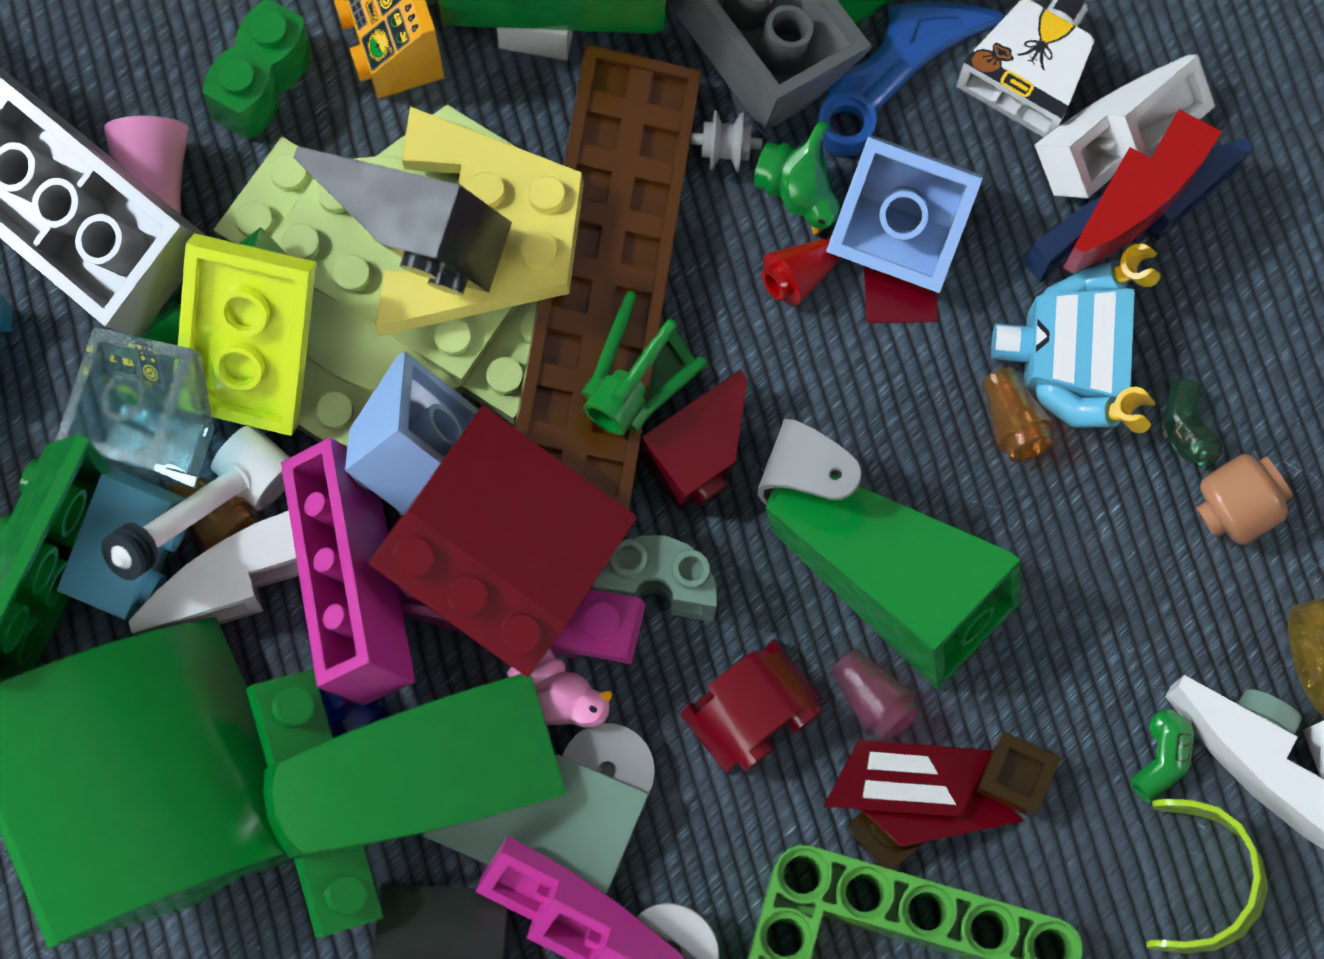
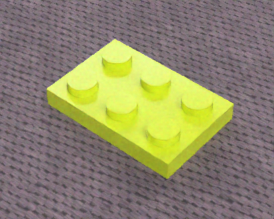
M195 233L192 235L185 246L176 376L184 377L180 353L186 352L190 356L194 380L203 383L204 391L196 390L199 406L193 408L189 404L186 388L178 386L175 377V389L177 391H174V393H178V395L174 394V396L178 397V399L174 398L173 405L207 412L213 418L289 436L293 435L300 420L316 270L315 261ZM198 355L199 361H196L193 356ZM195 363L200 364V370L195 367ZM201 393L206 395V400L201 398ZM203 401L208 404L207 408L203 407Z

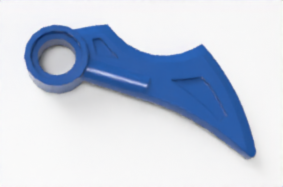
M912 2L888 6V30L880 48L870 58L853 66L829 88L827 98L820 107L817 123L823 121L829 124L822 147L829 153L840 157L856 156L863 152L867 138L870 135H874L877 122L876 111L933 58L973 35L996 27L1002 21L1004 15L992 9L953 2ZM838 113H851L861 121L862 130L855 136H841L832 129L830 119Z

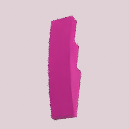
M510 836L506 837L481 875L476 889L477 893L532 920L527 939L567 959H685L676 949L623 906L567 868Z

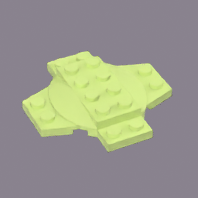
M445 105L433 114L436 117L512 145L449 105ZM406 135L375 157L355 159L443 181L459 183L460 174L405 170L402 163V155ZM281 137L213 231L217 239L239 244L262 227L287 255L316 262L300 420L297 429L319 443L330 437L348 446L349 429L395 358L404 351L460 395L466 394L515 425L538 301L379 336L375 324L384 270L409 271L400 267L402 257L381 245L293 158L297 145Z

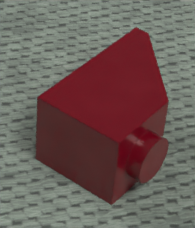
M741 369L641 437L638 456L678 510H681L694 500L699 507H702L714 500L729 487L725 478L728 477L736 460L748 379Z

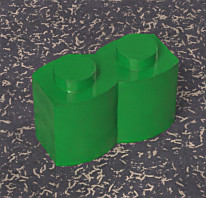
M263 0L248 12L238 29L236 45L227 49L214 61L204 80L203 95L214 122L248 141L265 130L277 112L280 94L298 82L310 62L312 48L303 17L273 0Z

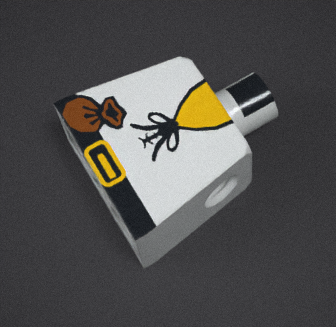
M1020 0L967 57L956 87L1040 136L1045 137L1061 125L1094 43V38L1091 34L1077 27L1088 10L1087 5L1083 0H1053L1049 7L1045 9L1031 0Z

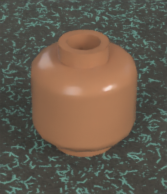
M1241 454L1201 480L1200 491L1205 502L1198 506L1196 510L1216 539L1227 533L1236 543L1246 545L1287 519L1289 511L1286 501L1293 498V494L1267 456L1258 461L1252 455Z

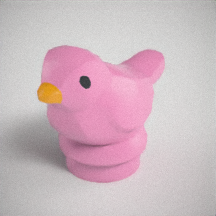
M549 648L531 673L546 726L573 724L588 728L596 727L605 722L609 715V701L613 695L612 692L596 691L591 688L589 682L581 675L566 672L563 660L556 659ZM513 667L507 672L508 677L521 674Z

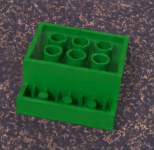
M216 617L182 623L111 642L62 658L0 682V834L48 949L192 908L241 876L280 866L292 860L276 840L267 819L263 794L265 769L268 768L247 695L246 683Z

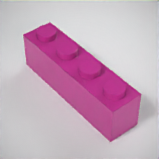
M329 437L281 462L317 687L361 705H367L414 683L415 678L398 585L368 564L370 558L388 535L382 498L372 490L362 488L345 471L347 446Z

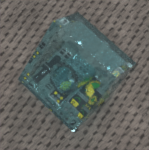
M93 327L55 441L80 434L93 442L110 467L195 488L214 432L201 353L186 347Z

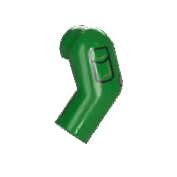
M1161 710L1151 719L1149 729L1151 730L1152 737L1157 740L1156 758L1129 779V783L1136 794L1148 804L1186 775L1191 768L1195 731L1187 717L1179 716L1174 710Z

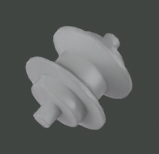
M714 110L713 122H704L703 133H691V145H702L701 157L710 158L709 170H713L719 159H729L732 161L735 171L739 172L740 160L749 161L750 149L762 150V138L751 137L752 125H743L744 113H740L734 124L722 123L718 112Z

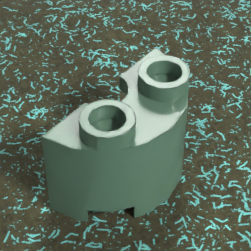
M665 535L639 536L634 539L621 541L592 585L593 590L637 598L647 594H658L669 602L671 615L714 622L717 608L716 582L710 571L707 558L701 552L694 550L690 545Z

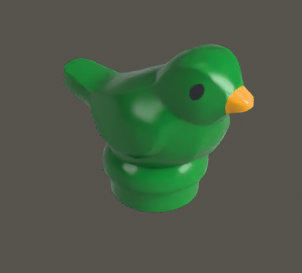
M819 121L816 124L809 139L796 149L786 142H782L781 145L771 142L766 143L760 154L754 177L756 188L767 191L770 197L781 196L787 210L794 215L805 217L811 225L814 235H818L823 229L833 226L841 212L839 200L831 189L827 163L822 148L829 124L823 121Z

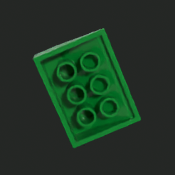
M80 434L47 444L40 459L34 458L28 463L19 484V491L22 494L12 514L7 513L0 519V682L38 668L72 597L57 591V588L68 564V559L76 543L101 474L114 472L93 442Z

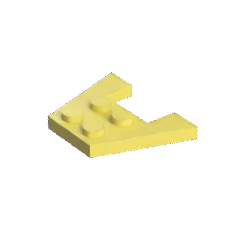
M410 107L402 155V163L405 170L460 174L458 184L510 220L512 224L489 293L466 287L463 296L454 295L431 287L427 284L429 279L427 277L411 272L384 270L375 324L378 335L384 336L569 294L584 186L582 172Z

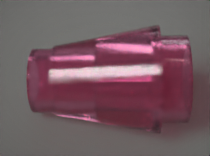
M854 649L844 655L831 669L830 673L837 680V684L868 736L875 734L880 741L888 742L901 734L918 717L920 709L913 702L915 694L870 658L865 657L859 649Z

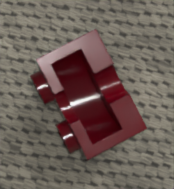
M773 639L759 653L755 650L720 675L707 686L710 691L696 702L687 705L680 716L726 774L737 765H740L747 772L774 751L775 748L768 739L788 725L796 734L815 720L824 711L818 704L823 698L781 645Z

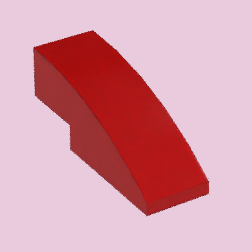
M1178 109L1152 158L1129 147L1063 268L1074 274L1105 259L1144 232L1169 209L1188 187L1222 131Z

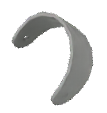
M784 419L759 484L758 497L767 506L772 490L778 487L810 493L829 500H841L849 497L857 490L861 482V469L858 461L833 440L803 423L792 419ZM834 470L842 473V476L837 480L830 478V474Z

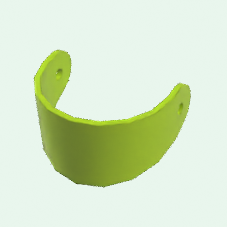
M1154 800L1152 809L1170 813L1189 814L1216 821L1240 837L1250 851L1254 879L1248 904L1235 923L1213 938L1188 942L1147 941V949L1176 953L1216 951L1243 938L1261 916L1268 885L1263 859L1242 824L1221 808L1193 800Z

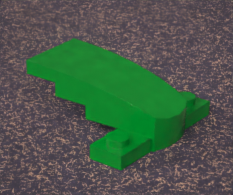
M313 669L261 682L246 688L268 766L265 769L263 789L267 819L278 843L290 859L294 858L316 938L325 937L384 918L363 846L424 834L566 795L532 675L527 678L519 674L462 691L395 714L334 739L332 738Z

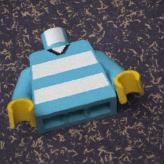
M1142 243L1134 244L1123 252L1120 262L1112 260L1082 270L1048 287L1043 295L1035 298L1028 311L1027 326L998 323L994 325L991 358L994 360L1025 362L1024 392L1030 396L1037 397L1042 407L1070 427H1116L1122 421L1132 432L1138 434L1145 433L1150 428L1151 423L1145 416L1132 415V413L1141 405L1154 406L1156 402L1143 388L1131 387L1135 289H1127L1126 287L1130 280L1143 287H1152L1158 283L1161 274L1155 269H1146L1137 273V267L1142 260L1153 258L1158 253L1148 245Z

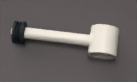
M247 425L242 427L224 443L212 461L211 470L219 477L146 526L142 527L131 522L125 523L114 532L108 534L103 539L101 545L105 562L120 578L129 581L135 580L157 564L159 547L234 496L243 497L258 511L268 507L285 491L281 462L291 457L258 428Z

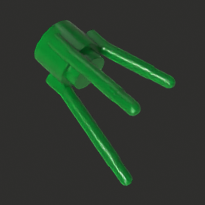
M628 291L625 294L594 374L581 392L588 399L583 405L586 415L602 429L619 436L624 435L628 428L638 432L646 419L655 410L691 381L707 365L706 358L702 356L696 358L644 401L643 396L646 394L647 389L640 380L677 328V322L673 319H668L629 372L617 369L612 376L608 375L637 300V293L635 291Z

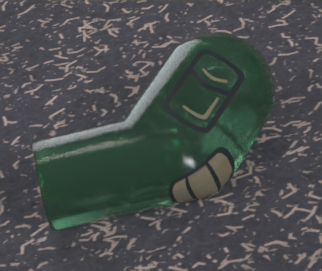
M1174 379L1162 423L1163 436L1187 462L1197 463L1201 466L1212 465L1219 459L1222 453V443L1196 415L1202 385L1189 379Z

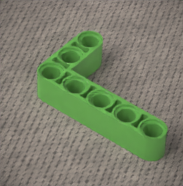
M798 845L786 850L779 857L771 872L747 959H811L822 917L962 959H1037L1033 946L1037 935L1040 933H1048L1056 937L1063 949L1062 959H1081L1082 942L1079 933L1073 926L1061 919L813 846ZM803 861L814 868L818 877V883L813 892L807 894L796 893L786 885L784 869L789 863ZM865 879L875 886L879 895L878 905L875 910L860 912L848 903L846 887L850 881ZM926 897L936 904L940 913V921L936 929L931 931L921 930L911 922L908 908L913 898ZM987 915L999 924L1001 940L995 949H985L973 940L971 923L975 916ZM779 922L794 926L801 938V946L798 953L789 957L773 953L766 940L767 930L770 926Z

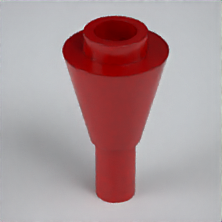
M831 237L826 240L820 239L765 254V269L762 270L761 276L767 291L774 299L778 301L784 300L789 305L796 306L837 264V261L842 258L826 252Z

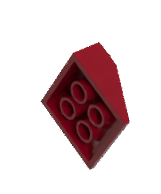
M482 405L375 551L368 564L528 678L565 628L637 517Z

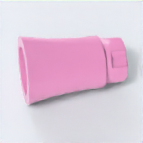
M129 116L107 122L104 125L109 156L181 214L183 161L189 127L181 121L158 116Z

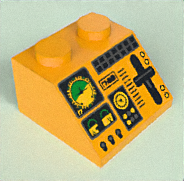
M334 0L343 30L354 27L360 45L349 48L359 80L362 82L371 79L378 99L445 79L435 28L425 0Z

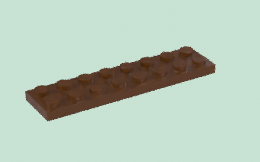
M587 44L582 57L563 161L564 166L582 172L584 182L570 292L566 295L537 302L514 428L629 511L642 427L638 432L628 428L622 436L602 429L584 412L583 405L588 399L581 392L594 374L618 310L628 291H635L637 293V300L608 375L612 376L617 369L629 372L653 337L658 333L701 70ZM653 363L640 380L647 389L646 394L643 396L644 401L648 397Z

